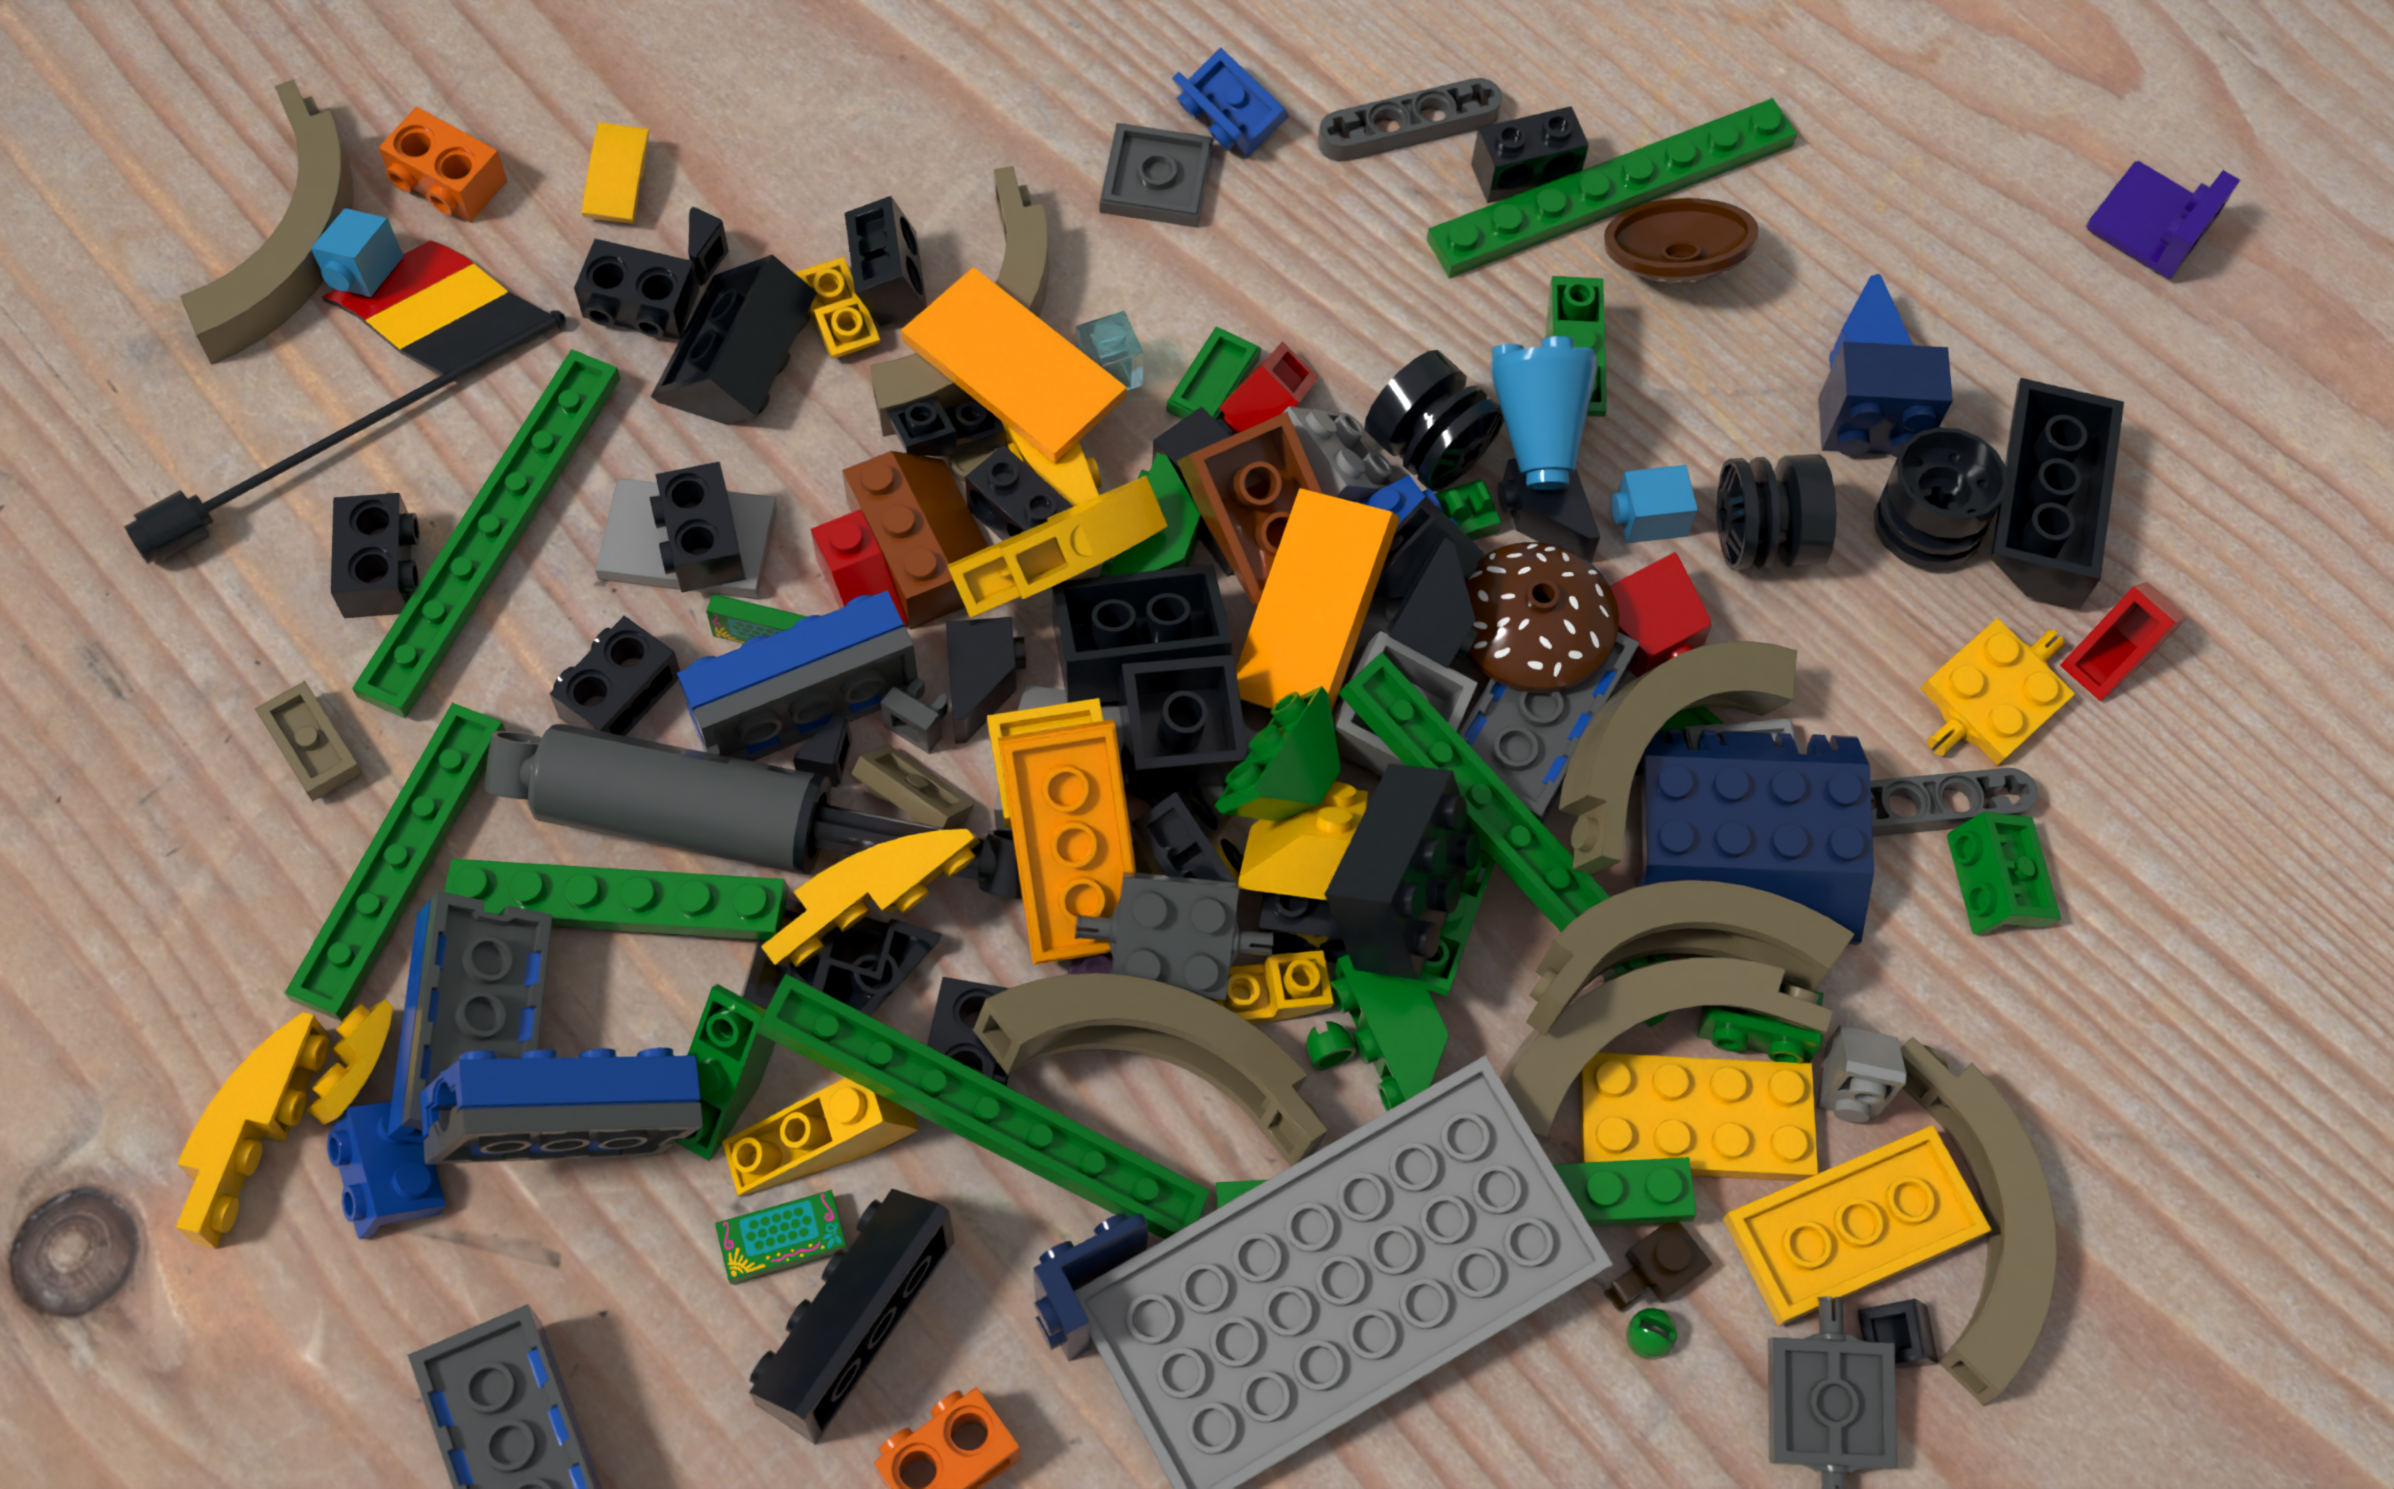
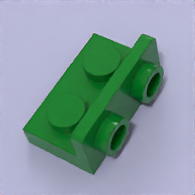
M1982 812L1947 834L1949 848L1973 934L1986 935L2004 924L2046 928L2061 920L2033 817Z
M1781 983L1778 992H1783L1784 984ZM1814 991L1813 993L1819 995L1816 1005L1822 1006L1824 993ZM1702 1005L1697 1032L1698 1038L1712 1041V1044L1721 1050L1741 1052L1749 1049L1766 1053L1775 1062L1799 1064L1803 1062L1810 1063L1821 1048L1823 1034L1797 1028L1737 1008L1715 1005Z

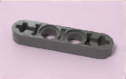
M1472 78L1334 111L1327 114L1321 121L1318 136L1319 150L1330 160L1338 162L1349 161L1478 130L1479 127L1492 125L1497 120L1502 101L1501 90L1497 84L1488 79ZM1479 103H1480L1481 105H1486V104H1487V106H1486V107H1480ZM1427 107H1435L1442 110L1446 117L1440 121H1430L1425 119L1420 111ZM1381 118H1389L1396 121L1400 128L1394 132H1383L1376 128L1374 123ZM1340 132L1343 138L1349 139L1341 140L1339 135H1333V133Z
M2016 768L1871 780V803L1874 798L1876 799L1875 808L1871 809L1872 836L1955 829L1982 812L2026 816L2037 800V786L2026 772ZM2003 787H2007L2010 795H2019L2020 799L2015 805H2012L2009 797L1995 796L1998 795ZM1949 789L1962 792L1970 802V809L1965 812L1950 810L1943 802L1942 792ZM1896 794L1909 797L1916 806L1917 814L1909 818L1895 814L1889 806V797ZM1984 798H1991L1984 807Z

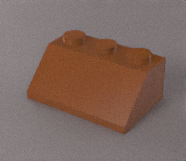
M890 451L842 470L847 503L852 512L861 509L883 553L910 630L965 608L947 565L988 548V545L944 459Z

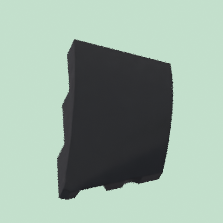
M787 899L782 929L807 911L802 903ZM864 917L843 932L836 926L820 939L824 948L798 968L792 962L785 967L774 965L761 948L768 940L757 939L741 997L767 1010L785 974H788L834 999L871 1016L939 943L941 934L892 918L887 923Z

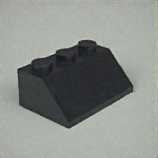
M773 254L713 275L651 397L658 403L725 425L757 417L769 403L770 394L768 391L776 375L782 372L790 360V353L788 351L796 335L809 322L811 316L809 309L817 292Z

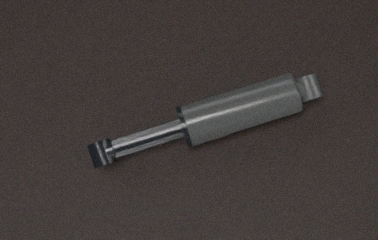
M567 724L551 725L542 737L520 732H493L490 739L483 787L486 792L493 795L513 799H528L529 809L533 818L541 822L810 875L814 869L821 849L854 855L878 844L905 836L937 830H952L830 805L831 782L828 776ZM990 830L987 836L975 834L980 843L971 851L976 857L954 876L978 880L979 889L986 893L1005 898L1022 899L1012 830Z

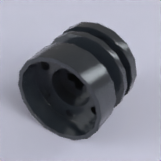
M1439 350L1427 351L1416 357L1391 379L1372 404L1365 419L1364 430L1392 456L1404 454L1403 467L1412 475L1418 474L1417 480L1433 492L1440 491L1451 485L1471 469L1493 443L1504 424L1500 405L1493 399H1487V394L1478 385L1465 388L1467 376Z
M1936 427L1916 433L1903 444L1874 510L1875 530L1883 545L1900 560L1922 569L1944 570L1962 565L1976 554L1989 524L1992 522L2008 487L2007 467L1992 446L1979 436L1961 429Z
M1820 454L1784 456L1779 459L1775 470H1773L1770 461L1765 457H1756L1750 463L1744 458H1730L1724 462L1718 482L1716 517L1721 551L1726 565L1731 570H1745L1750 568L1752 563L1758 569H1766L1772 566L1777 553L1780 561L1786 567L1821 566L1828 562L1833 551L1836 536L1837 511L1832 474L1824 457Z

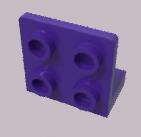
M2135 161L2089 219L2086 228L2171 280L2217 219L2239 184L2240 179L2222 170L2210 187L2201 183L2196 191L2192 193L2142 162Z

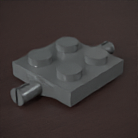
M1122 872L1120 898L1112 912L1111 918L1077 914L1075 939L1084 938L1109 941L1113 956L1111 974L1159 981L1183 988L1207 999L1226 1000L1229 970L1236 959L1237 953L1271 957V946H1273V932L1264 933L1239 930L1236 919L1239 886L1238 883Z
M1824 1296L1818 1297V1334L1803 1339L1779 1337L1768 1339L1769 1463L1803 1465L1813 1471L1821 1472L1822 1489H1847L1846 1473H1853L1863 1468L1897 1469L1894 1343L1864 1342L1851 1335H1845L1843 1320L1844 1298Z

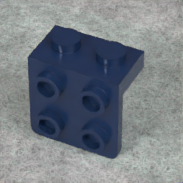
M1126 1213L1116 1214L1095 1227V1236L1076 1246L1073 1245L1072 1241L1060 1243L1044 1252L1039 1257L1041 1264L1033 1267L1035 1298L1037 1300L1034 1302V1306L1038 1313V1316L1035 1317L1037 1325L1049 1348L1053 1350L1061 1346L1068 1361L1090 1350V1321L1074 1291L1147 1250L1149 1224L1143 1213L1136 1214L1128 1218Z

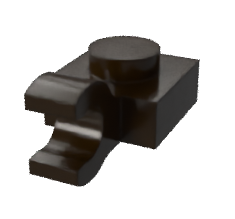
M1680 1222L1664 1223L1627 1251L1625 1256L1633 1265V1268L1610 1284L1612 1287L1607 1289L1604 1294L1618 1312L1625 1309L1650 1289L1663 1303L1707 1271L1713 1263Z

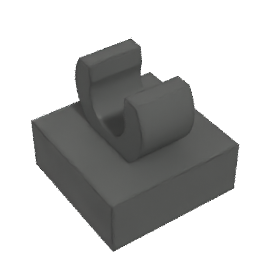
M918 678L912 681L907 687L906 693L893 686L881 701L884 727L930 754L942 738L940 720L948 711V695L942 692L934 703L924 705L918 701L925 692V683L922 679Z

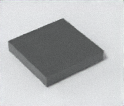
M1117 123L1100 198V213L1198 228L1213 152L1214 137Z

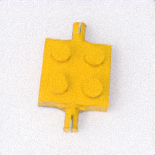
M1997 617L1919 688L1940 709L1946 721L1938 731L1927 738L1929 748L1932 749L1946 737L1947 739L1934 751L1935 754L1944 756L1949 749L1963 738L1965 741L1978 746L1998 766L2075 695L2046 663L2059 649L2064 647L2065 641L2063 637L2060 636L2048 648L2045 647L2058 634L2057 631L2049 629L2032 646L2023 643Z

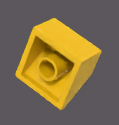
M1334 782L1320 805L1279 822L1261 819L1250 827L1240 871L1239 889L1327 900L1325 892L1366 811L1368 791L1356 790L1349 784Z

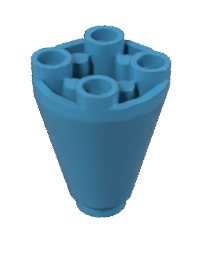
M1547 337L1541 340V347L1524 349V346L1518 344H1503L1492 348L1490 374L1519 471L1522 476L1526 477V487L1528 489L1556 490L1566 488L1570 485L1569 475L1575 472L1598 369V360L1594 354V349L1587 347L1574 348V339L1571 337Z

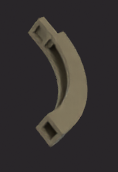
M295 80L275 86L293 128L299 153L296 188L283 219L266 242L245 262L210 284L180 295L194 332L211 364L237 354L260 341L284 324L308 301L324 281L311 247L344 208L352 210L353 179L350 162L330 109L320 113L313 96L303 99Z
M1014 166L994 169L995 201L1006 243L1003 264L995 284L1039 318L1048 282V235L1044 203L1031 205L1027 185L1018 186ZM918 353L870 365L873 392L883 437L896 434L888 419L887 411L937 396L944 409L974 399Z
M1732 641L1705 645L1673 657L1629 682L1614 694L1595 714L1581 735L1571 756L1563 781L1558 810L1578 816L1571 835V844L1574 848L1572 870L1594 875L1622 862L1627 807L1634 774L1645 748L1668 719L1680 711L1702 707L1731 708L1764 716L1793 701L1797 650L1753 641Z
M1684 880L1636 887L1611 896L1589 908L1573 920L1553 941L1535 971L1541 976V979L1529 996L1538 1003L1526 1023L1546 1036L1575 997L1599 975L1633 959L1658 954H1698L1717 958L1756 961L1785 969L1782 984L1814 992L1848 945L1854 933L1832 919L1800 903L1743 885L1718 881Z
M1683 958L1649 963L1619 972L1582 990L1546 1036L1534 1029L1526 1037L1509 1060L1500 1076V1080L1533 1134L1548 1138L1559 1105L1583 1067L1600 1049L1615 1037L1640 1022L1681 1008L1715 1005L1737 1008L1797 1028L1827 1033L1834 1010L1816 1005L1819 995L1799 987L1785 985L1783 992H1778L1785 969L1760 962L1733 958Z
M1102 973L1067 974L1038 979L1012 987L986 999L973 1028L974 1033L1007 1075L1042 1058L1070 1051L1090 1049L1122 1050L1144 1054L1184 1068L1212 1084L1242 1108L1291 1167L1314 1154L1328 1132V1129L1321 1122L1316 1109L1308 1102H1305L1297 1093L1308 1074L1284 1049L1238 1014L1212 1000L1166 983L1128 975Z
M1912 1036L1900 1048L1906 1069V1081L1902 1088L1936 1120L1956 1145L1976 1184L1984 1217L1991 1228V1231L1987 1234L1985 1277L1978 1302L1960 1337L1938 1361L1984 1406L2000 1395L2021 1370L2037 1342L2047 1317L2054 1289L2057 1262L2056 1224L2052 1200L2042 1165L2031 1140L2013 1109L1997 1088L1973 1063L1956 1077L1948 1070L1947 1062L1940 1053L1929 1046L1920 1044Z

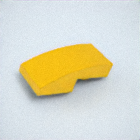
M598 122L581 213L584 218L635 225L640 180L644 178L649 129Z
M844 256L796 271V275L817 292L809 312L831 359L880 344V338L870 312L855 293L853 277Z
M1323 950L1271 955V957L1266 958L1264 964L1231 967L1229 970L1226 1000L1209 999L1238 1014L1252 1025L1311 1014L1331 1008L1334 1004Z
M386 999L369 1009L360 1004L335 1029L343 1037L330 1051L347 1067L344 1068L339 1063H336L318 1080L312 1089L319 1096L306 1109L323 1125L337 1119L359 1093L376 1065L386 1041L393 1013V1006Z

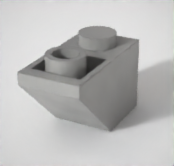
M1839 1025L1826 1043L1818 1108L1834 1111V1115L1837 1118L1849 1122L1859 1123L1866 1122L1869 1119L1875 1120L1905 1085L1906 1069L1898 1038Z

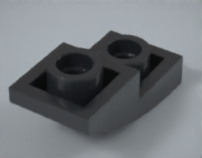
M937 396L887 411L888 419L907 454L935 457L956 456L1007 445L1006 430L1000 419L975 399L944 409Z

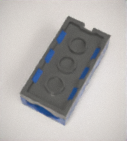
M888 591L874 596L862 595L856 597L841 609L823 616H807L799 620L790 629L772 636L761 635L751 638L739 649L718 657L706 656L694 661L687 669L677 672L682 692L687 701L686 705L692 724L704 751L748 761H755L812 738L836 714L846 715L850 723L882 710L881 701L893 686L906 693L909 684L918 679L914 645Z
M1540 595L1537 601L1540 603H1548L1550 602V599L1544 595ZM1618 632L1613 650L1604 665L1588 680L1572 688L1551 693H1531L1509 688L1491 679L1459 732V735L1541 823L1544 822L1562 790L1571 756L1581 735L1595 714L1617 693L1629 672L1640 643Z
M440 891L417 913L387 1138L423 1144V1140L427 1137H423L420 1092L439 1077L440 1072L447 1070L459 1060L460 1055L471 1051L492 1050L498 1053V1059L520 1058V1055L525 1052L538 1050L552 914L509 905L500 914L483 912L484 900Z
M665 1047L642 1050L637 1053V1056L617 1057L616 1050L609 1048L584 1051L579 1054V1057L558 1058V1052L551 1049L528 1051L521 1054L520 1058L498 1059V1053L492 1050L464 1053L459 1056V1060L447 1070L440 1072V1076L420 1092L423 1137H427L423 1140L425 1165L658 1156L676 1144L675 1139L686 1138L703 1127L701 1102L697 1103L700 1100L696 1055L674 1056L673 1049Z
M528 1304L408 1355L453 1489H602L542 1321Z

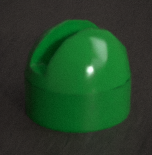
M1326 1021L1328 1031L1318 1035L1315 1026L1310 1030L1307 1036L1306 1048L1315 1070H1327L1339 1066L1356 1054L1357 1050L1352 1038L1342 1025Z
M1646 1308L1637 1312L1630 1320L1626 1329V1340L1630 1349L1639 1357L1647 1360H1655L1665 1356L1674 1346L1677 1338V1329L1672 1317L1662 1309ZM1641 1320L1666 1331L1667 1339L1654 1331L1639 1327Z

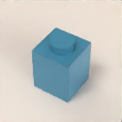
M347 208L343 209L311 247L322 277L328 287L368 297L375 293L404 257L388 218Z
M1686 465L1625 471L1618 492L1613 493L1611 496L1612 517L1616 525L1622 524L1626 543L1687 537L1698 511Z

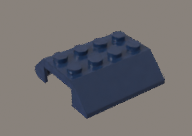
M1659 729L1645 748L1634 774H1641L1643 871L1635 881V888L1660 882L1697 880L1718 881L1759 889L1800 903L1832 919L1854 933L1848 944L1859 945L1862 942L1874 877L1870 764L1858 737L1832 735L1829 742L1825 735L1813 734L1807 746V754H1799L1791 733H1778L1774 741L1771 733L1722 731L1719 741L1715 730H1703L1698 739L1697 750H1688L1681 729H1667L1665 741L1662 731Z

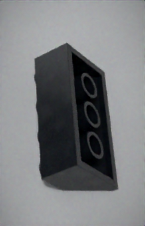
M2020 378L2017 383L2005 461L2008 487L1998 508L1991 560L2027 597L2080 610L2101 579L2124 401Z
M892 1188L883 1202L875 1199L867 1207L856 1228L861 1233L848 1252L840 1249L831 1258L821 1277L826 1283L814 1300L811 1302L805 1299L795 1309L786 1325V1331L790 1334L777 1353L769 1350L755 1366L749 1382L754 1384L749 1394L756 1406L813 1444H817L955 1243L949 1210L939 1203Z

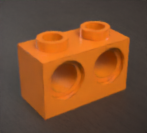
M417 106L378 147L387 169L385 172L386 176L394 186L407 193L412 190L428 199L438 211L446 215L454 213L470 223L507 182L498 150Z
M975 1387L965 1395L960 1390H957L943 1398L930 1411L933 1419L914 1433L907 1427L891 1436L879 1448L882 1456L873 1463L878 1475L888 1489H913L902 1482V1475L910 1463L918 1460L928 1461L936 1467L934 1480L928 1486L921 1489H982L1021 1459V1453L1017 1442L978 1388ZM967 1423H976L984 1427L988 1433L983 1445L971 1451L958 1448L953 1443V1436L957 1429Z

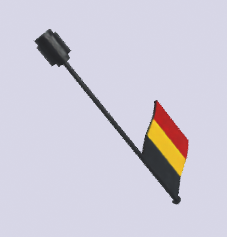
M430 240L403 254L404 257L371 297L347 291H338L336 289L321 297L324 302L335 305L359 318L399 353L437 373L440 377L204 503L196 494L187 499L184 493L179 490L134 514L135 520L125 525L124 528L147 564L158 558L164 562L210 537L205 528L213 523L209 514L210 511L556 326L560 330L563 329L566 325L565 315L558 310L550 311L549 314L507 291L464 255L443 244Z

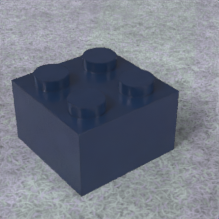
M1843 342L1818 398L1821 450L1840 452L1848 456L1861 455L1863 453L1891 454L1897 458L1903 444L1916 433L1940 427L1953 402L1948 347Z

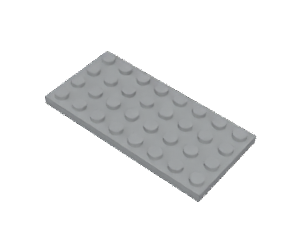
M1485 1055L1077 1289L1074 1293L1090 1321V1337L1174 1489H1235L1595 1277L1613 1264Z

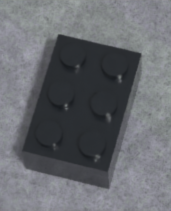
M1214 564L1068 580L1052 586L1053 629L1067 703L1099 698L1100 703L1118 701L1117 686L1122 664L1232 655L1233 642Z
M1388 764L1325 892V897L1354 970L1418 980L1428 958H1432L1437 952L1440 931L1448 914L1456 910L1460 898V887L1468 870L1476 866L1480 853L1479 839L1473 834L1467 816L1466 799L1460 795L1453 771Z

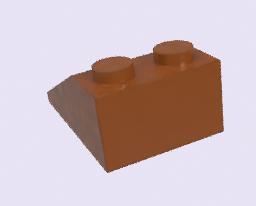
M1288 412L1177 460L1201 516L1253 606L1258 605L1299 488L1323 494Z

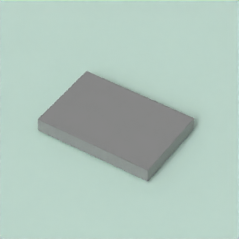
M617 479L595 569L598 579L680 589L676 573L666 575L662 562L659 543L669 541L666 527L656 528L652 513L650 497L660 495L656 482ZM727 491L746 580L693 591L757 599L777 510L776 498ZM690 502L681 508H693L700 503ZM698 548L690 554L700 555L706 553L710 548Z

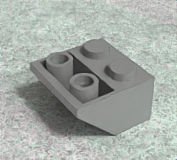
M1289 406L1283 412H1288L1323 494L1358 503L1378 490L1396 482L1391 476L1393 468L1382 455L1372 450L1363 438L1365 431L1362 425L1350 414Z

